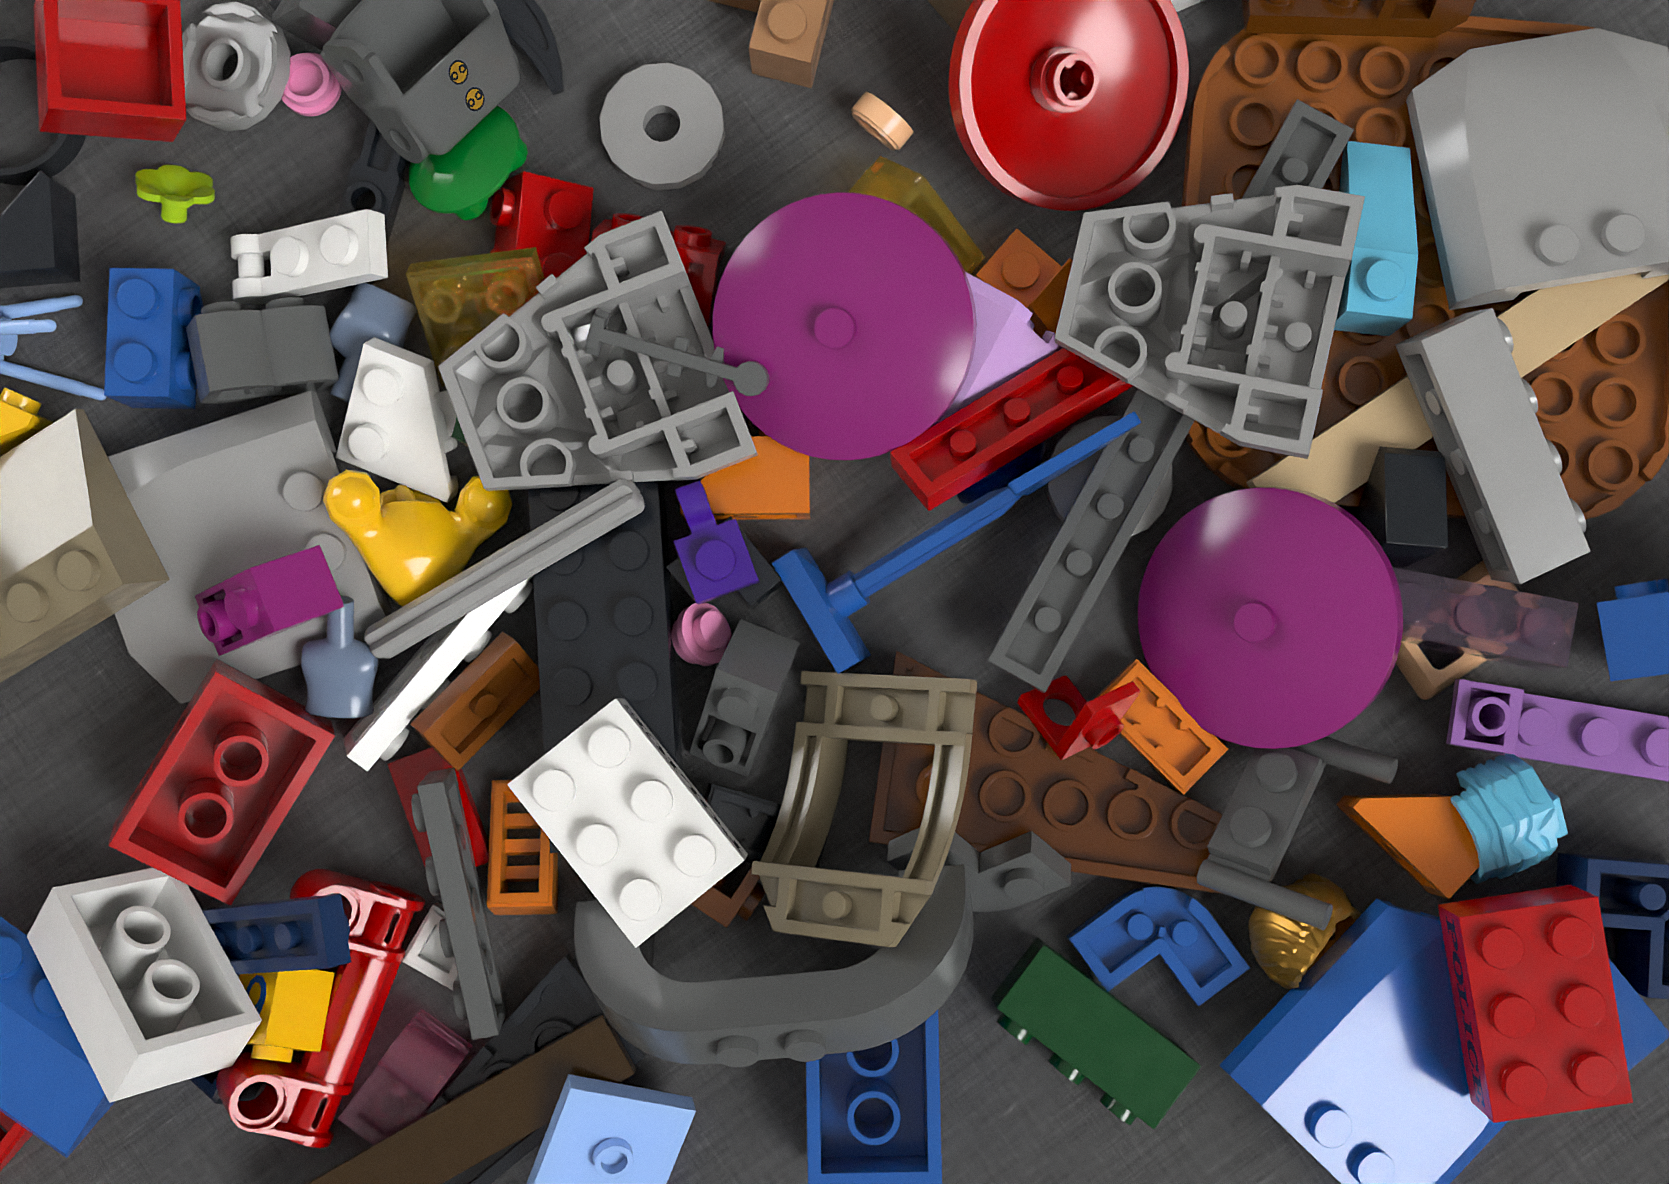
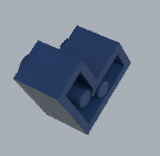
M1558 853L1556 887L1573 885L1598 896L1603 927L1618 928L1616 968L1639 995L1648 998L1669 999V861Z

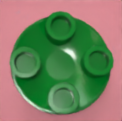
M496 106L449 152L443 155L429 154L421 163L410 162L409 185L416 200L428 210L444 214L454 213L463 221L472 220L482 214L487 206L488 198L503 185L511 172L524 164L527 158V145L519 137V131L514 119L504 109Z

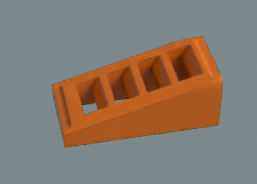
M492 780L487 908L495 915L557 914L558 853H550L549 837L530 813L507 814V803H521L507 785L512 780ZM508 829H541L540 839H508ZM540 855V865L508 866V856ZM539 881V892L508 893V882Z

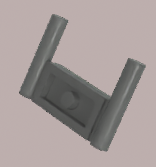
M1329 737L1290 748H1255L1207 846L1210 855L1208 859L1202 862L1199 868L1197 884L1325 930L1332 915L1333 906L1331 904L1273 884L1271 880H1273L1319 782L1325 764L1390 784L1397 771L1398 759Z

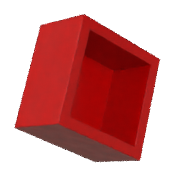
M35 0L33 7L39 132L173 142L187 120L180 0Z

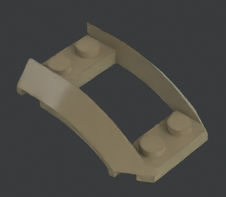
M802 671L800 684L807 685L803 722H796L790 771L775 828L761 860L753 861L751 874L759 875L770 903V906H764V909L774 932L896 947L932 895L953 840L968 776L977 681L957 678ZM849 740L935 746L925 811L917 841L903 877L815 868L836 810L845 770Z

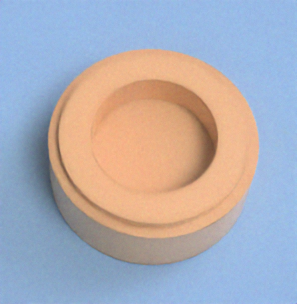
M867 91L851 109L854 119L868 133L891 150H900L913 134L912 128L899 114L878 97Z

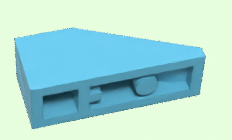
M1348 141L1343 149L1339 192L1365 196L1351 263L1344 281L1334 330L1390 336L1413 317L1418 245L1410 148Z

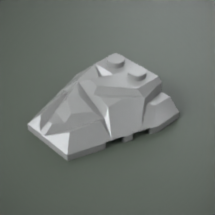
M1302 185L1276 187L1274 195L1234 200L1233 193L1211 196L1210 203L1171 208L1169 202L1085 212L1057 325L1055 343L1162 401L1176 411L1214 430L1239 446L1308 459L1323 393L1321 387L1345 277L1353 255L1365 196Z
M662 211L600 234L584 247L587 254L557 278L551 274L536 286L539 293L509 317L503 313L438 366L484 489L487 491L610 484L619 479L632 480L633 482L695 480L758 455L734 392H729L722 377H719L714 388L707 387L705 372L683 366L681 377H674L666 374L669 366L668 361L604 342L602 343L599 356L585 353V344L592 316L595 315L596 309H600L610 313L607 329L672 348L674 347L676 336L690 339L687 352L709 359L715 351L713 340Z

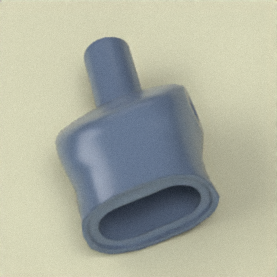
M368 283L355 285L349 303L341 312L330 331L332 347L345 357L338 374L339 380L334 383L330 395L349 403L365 342L375 337L404 349L408 327L419 310L415 305Z
M341 596L345 607L327 614V638L309 641L304 644L302 649L301 666L307 683L305 711L311 715L321 717H366L374 712L373 683L377 672L378 658L373 656L366 642L354 639V599Z

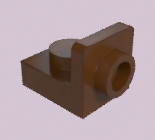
M751 866L734 894L723 887L728 880V877L725 876L692 902L691 905L727 928L735 915L747 921L763 898L765 890L763 885L758 883L759 875L751 874Z

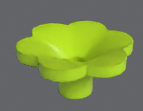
M163 165L157 170L141 169L135 174L137 195L147 201L160 202L161 218L169 223H184L187 221V212L190 206L193 204H209L215 199V190L212 188L213 179L205 173L189 172L186 168L178 165Z

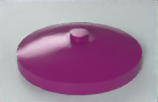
M842 192L819 194L798 200L772 213L760 222L737 247L725 268L715 297L713 311L714 350L717 347L724 348V363L738 367L742 363L756 361L763 364L769 374V384L766 390L755 396H745L739 393L732 380L723 378L729 392H734L739 408L755 426L781 445L808 456L827 460L846 461L879 456L909 443L932 427L949 409L961 391L973 360L976 343L977 321L972 289L963 266L948 242L935 228L909 209L871 195Z
M1256 487L1222 494L1202 503L1178 520L1165 534L1151 556L1143 576L1138 601V628L1143 653L1151 673L1178 699L1183 709L1202 729L1223 740L1243 746L1268 749L1290 748L1322 739L1341 729L1358 717L1378 696L1389 679L1398 657L1403 632V606L1397 578L1388 557L1378 541L1357 518L1335 503L1310 492L1285 487Z

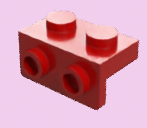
M523 171L506 180L494 193L490 206V220L493 225H496L494 249L487 256L484 267V283L487 287H490V305L504 307L512 303L524 305L539 293L536 286L551 274L555 278L559 277L587 254L584 247L589 243L593 187Z

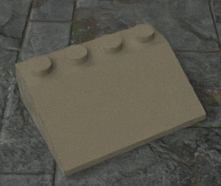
M84 409L72 410L0 457L1 683L170 580Z

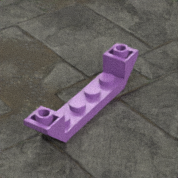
M1455 679L1446 744L1499 755L1514 754L1524 759L1669 782L1668 716L1526 694L1524 689Z

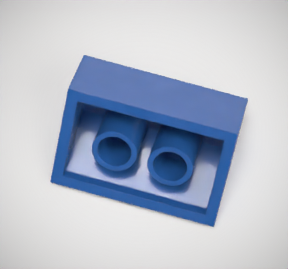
M0 917V1111L67 1158L116 1101L109 1103L33 951L27 935Z

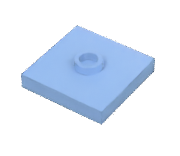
M568 1074L526 1184H666L696 1112L693 1098Z

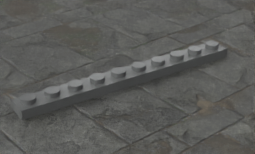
M1297 99L1241 199L1274 195L1276 187L1291 185L1322 189L1354 129ZM1138 388L1121 418L1135 411L1142 423L1104 447L986 661L1042 693H1045L1195 421Z

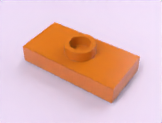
M1133 659L1095 698L1131 681L1136 684L1141 692L1122 717L1121 722L1124 724V728L1119 734L1178 793L1184 795L1218 761L1228 748L1215 735L1202 729L1183 709L1178 699L1138 659Z

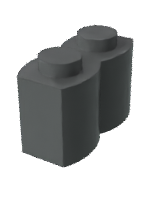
M285 297L269 301L265 305L266 310L262 311L242 310L241 304L234 301L216 302L202 307V314L195 315L186 327L200 403H228L262 397H291L307 391L317 393L328 391L339 378L324 306L305 305V301L301 297Z

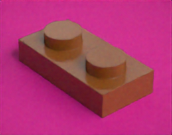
M502 632L410 725L445 762L454 767L456 771H459L540 688L539 668L516 640Z

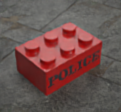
M216 659L114 823L108 846L231 906L334 739L335 733L332 721L326 717L307 713L304 705Z
M1565 885L1439 904L1438 910L1471 1102L1493 1123L1633 1103L1598 896L1573 885Z

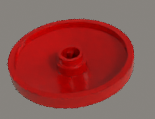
M973 0L959 26L950 59L948 80L951 113L959 139L972 163L993 186L1011 198L1031 206L1058 211L1087 210L1112 202L1131 191L1153 171L1170 147L1183 116L1189 82V61L1184 31L1171 0Z

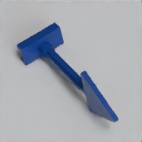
M1135 411L1011 481L1007 487L985 494L856 574L848 571L828 583L807 548L794 549L772 562V565L837 674L871 656L848 617L870 603L869 596L1004 515L1023 495L1034 493L1142 422Z

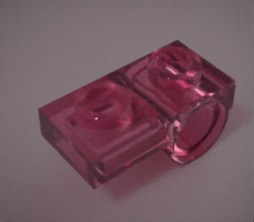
M421 1008L386 1051L375 1070L338 1119L373 1145L420 1118L473 1046Z

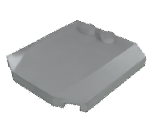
M1593 28L1469 49L1412 89L1406 102L1449 310L1514 300L1521 292L1617 276L1641 273L1642 279L1669 275L1668 47L1600 28Z
M307 391L108 456L129 501L170 579L116 612L115 616L128 653L180 704L191 701L216 659L253 679H258L300 665L304 644L309 641L327 638V615H324L313 621L218 656L214 643L210 642L200 629L197 618L199 606L195 595L248 568L320 545L340 596L354 599V639L366 642L364 633L367 628L393 613L386 592L374 577L351 540L330 519L323 501L329 480L337 476L339 471L333 457V453H336L337 450L317 392Z

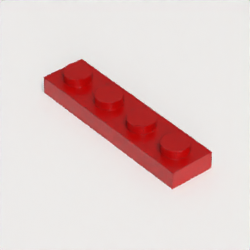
M1062 348L937 423L909 443L891 451V467L924 507L930 511L1128 390L1133 385Z

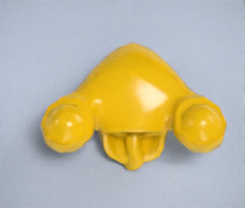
M345 470L330 479L323 496L330 519L347 535L381 587L401 607L461 573L476 548L506 524L512 507L509 490L487 491L484 489L479 476H473L461 490L455 511H448L439 499L417 490H412L402 484L397 485L393 490H387L380 494L379 488L366 472Z

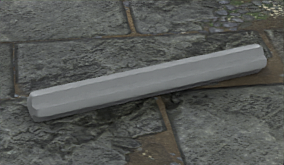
M619 479L369 626L364 633V639L369 645L370 652L376 658L390 659L633 518L645 508V502L640 494V490L632 480Z

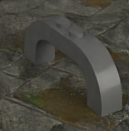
M965 864L943 866L932 895L896 947L882 946L868 959L856 965L837 970L708 982H681L667 978L653 969L655 933L635 948L598 900L577 902L574 923V944L579 967L601 1011L621 1037L645 1053L663 1060L694 1065L721 1063L729 1067H747L756 1063L757 1060L790 1058L802 1062L815 1061L824 1057L825 1054L865 1050L901 1037L926 1021L949 998L965 971L973 942L972 897ZM905 870L898 871L899 877H903Z

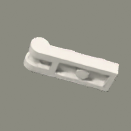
M369 209L262 234H239L230 238L231 257L238 260L239 278L232 281L233 301L240 304H265L279 298L299 297L388 278L385 215ZM270 259L271 276L265 277L264 261Z

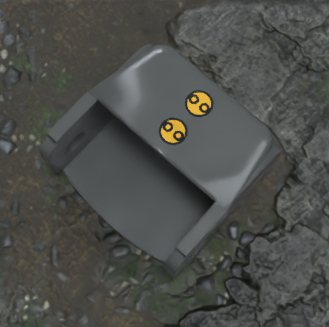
M362 0L338 26L329 41L323 46L321 53L322 58L348 97L372 120L388 144L400 156L413 163H421L429 154L443 155L449 152L517 87L521 76L517 56L511 47L494 0Z

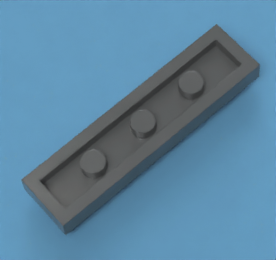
M454 767L432 771L417 786L418 793L412 795L411 805L415 826L419 833L427 832L432 856L427 857L425 862L427 883L433 896L441 894L446 917L441 919L439 923L442 950L446 958H455L459 980L453 983L454 1006L460 1020L468 1019L472 1040L499 1035L507 1015V1008Z

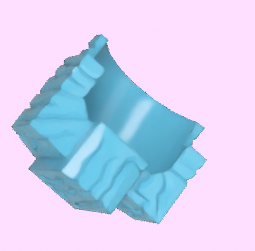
M1499 755L1495 757V760H1487L1485 765L1480 763L1475 768L1470 767L1466 771L1463 770L1457 773L1460 787L1467 790L1461 792L1460 796L1455 795L1450 799L1464 820L1478 853L1479 869L1470 876L1476 884L1496 876L1502 879L1512 875L1514 872L1517 873L1529 868L1531 865H1536L1540 861L1548 860L1558 847L1557 838L1568 834L1560 798L1545 788L1533 767L1516 755Z

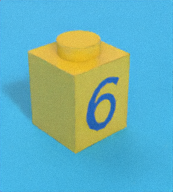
M312 969L239 975L242 985L262 1019L247 1045H253L251 1058L291 1063L293 1050L320 1052L334 972Z

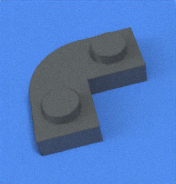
M920 828L889 841L887 863L896 870H906ZM1033 831L983 852L977 851L955 832L943 865L965 864L972 897V907L975 912H995L1011 909L1071 885V863Z

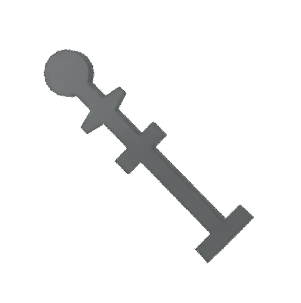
M596 309L595 315L592 316L585 344L586 354L599 356L602 343L604 342L668 361L669 366L666 374L674 377H681L683 366L705 372L707 387L714 388L719 377L732 380L739 393L745 396L761 394L769 384V374L763 364L756 361H748L740 364L738 367L724 363V348L717 347L709 359L687 352L690 342L688 338L676 336L674 347L672 348L607 329L609 312Z

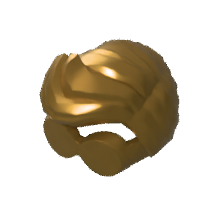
M1315 873L1304 875L1303 880L1298 879L1294 884L1282 887L1331 904L1333 906L1332 915L1325 930L1255 906L1249 919V938L1253 955L1269 978L1285 989L1299 987L1302 977L1362 914L1351 906L1350 900L1343 889L1329 879ZM1333 933H1335V939L1329 940Z

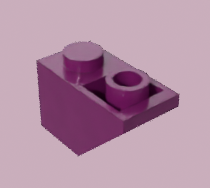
M320 545L248 568L195 595L199 606L197 618L200 629L204 636L214 643L218 656L313 621L345 607Z

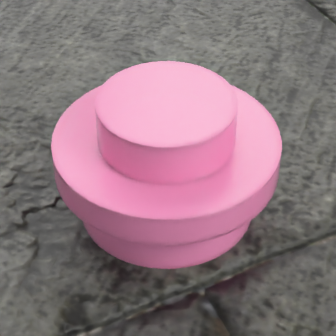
M309 52L290 57V76L281 98L282 101L293 112L303 116H318L328 112L339 100L342 86L322 56Z
M694 603L684 608L671 630L672 643L678 655L688 663L702 666H711L719 663L732 637L730 626L724 615L709 603L699 605Z

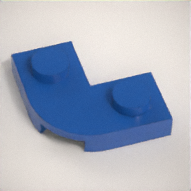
M1163 886L1141 887L1121 895L1067 935L1069 941L1107 992L1157 955L1161 957L1197 1006H1200L1250 969L1216 920L1201 903L1181 891Z

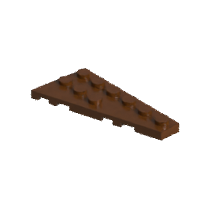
M898 651L895 652L892 673L894 676L950 678ZM976 691L968 776L960 815L955 832L977 851L983 852L1033 831L1071 863V872L1221 893L1197 884V874L1202 862L1208 859L1210 855L1207 846L1223 814L1191 798H1187L1089 747L1060 760L1028 716ZM882 742L869 842L889 845L890 840L920 828L929 792L935 746Z

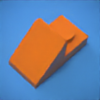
M1016 228L975 277L1017 299L1033 314L1030 320L1034 323L1033 331L1042 338L1046 330L1056 334L1073 260L1069 258L1061 266Z

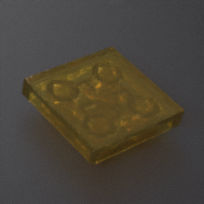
M536 247L410 264L406 276L442 387L445 386L438 367L503 313L508 317L539 293L536 286L545 279Z

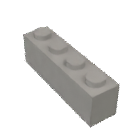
M1493 308L1461 314L1395 344L1427 424L1432 432L1438 451L1445 457V468L1491 580L1522 584L1591 552L1583 533L1586 531L1584 514L1578 504L1569 498L1559 474L1562 471L1561 457L1553 443L1544 437L1535 414L1538 410L1536 395L1529 383L1519 375L1511 355L1514 348L1511 333L1506 324L1496 317Z

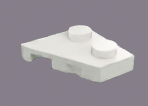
M375 337L363 344L336 458L448 503L457 495L459 485L457 475L450 476L444 450L443 443L449 439L445 416L437 404L439 386L433 360Z

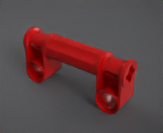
M319 868L306 872L296 880L291 888L289 899L341 893L343 910L350 926L348 943L351 963L339 965L333 979L320 1052L305 1051L301 1063L251 1058L252 1052L241 1053L231 1067L219 1071L216 1087L224 1107L238 1128L247 1132L285 1138L308 1147L327 1148L331 1145L334 1138V1132L330 1128L343 1095H349L352 1092L359 1068L400 963L406 952L401 946L414 912L422 911L426 901L421 896L392 884L379 881L370 882L331 871L330 869ZM267 1082L264 1091L255 1099L249 1101L238 1100L242 1091L250 1084Z

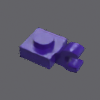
M700 480L675 489L692 535L676 540L674 544L696 603L699 605L760 582L736 518L717 525Z

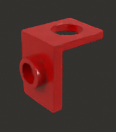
M1063 675L1052 680L1045 693L1032 689L1021 694L1017 703L1059 759L1063 760L1090 746L1093 749H1098L1112 741L1123 730L1124 724L1121 722V719L1141 691L1131 681L1087 702L1070 679ZM1059 699L1066 702L1075 713L1076 718L1073 723L1065 726L1053 722L1044 711V701Z

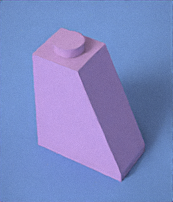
M967 272L966 275L974 298L977 321L973 360L961 391L949 409L934 425L1063 348L1055 343L1054 332L1046 330L1041 338L1033 331L1034 323L1030 320L1033 313L1021 302Z

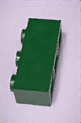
M1036 937L991 997L996 1008L1002 1012L996 1020L1000 1026L1025 1045H1028L1033 1037L1054 1052L1048 1059V1062L1055 1069L1078 1086L1085 1077L1105 1091L1099 1101L1109 1111L1130 1126L1138 1117L1152 1129H1155L1202 1067L1186 1051L1038 937Z

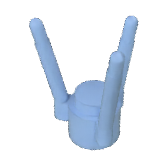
M70 295L11 305H0V374L78 396H85L99 401L105 400L106 396H104V389L4 361V356H10L14 353L18 334L53 332L57 327L55 321L51 319H12L79 307L83 303L82 297Z

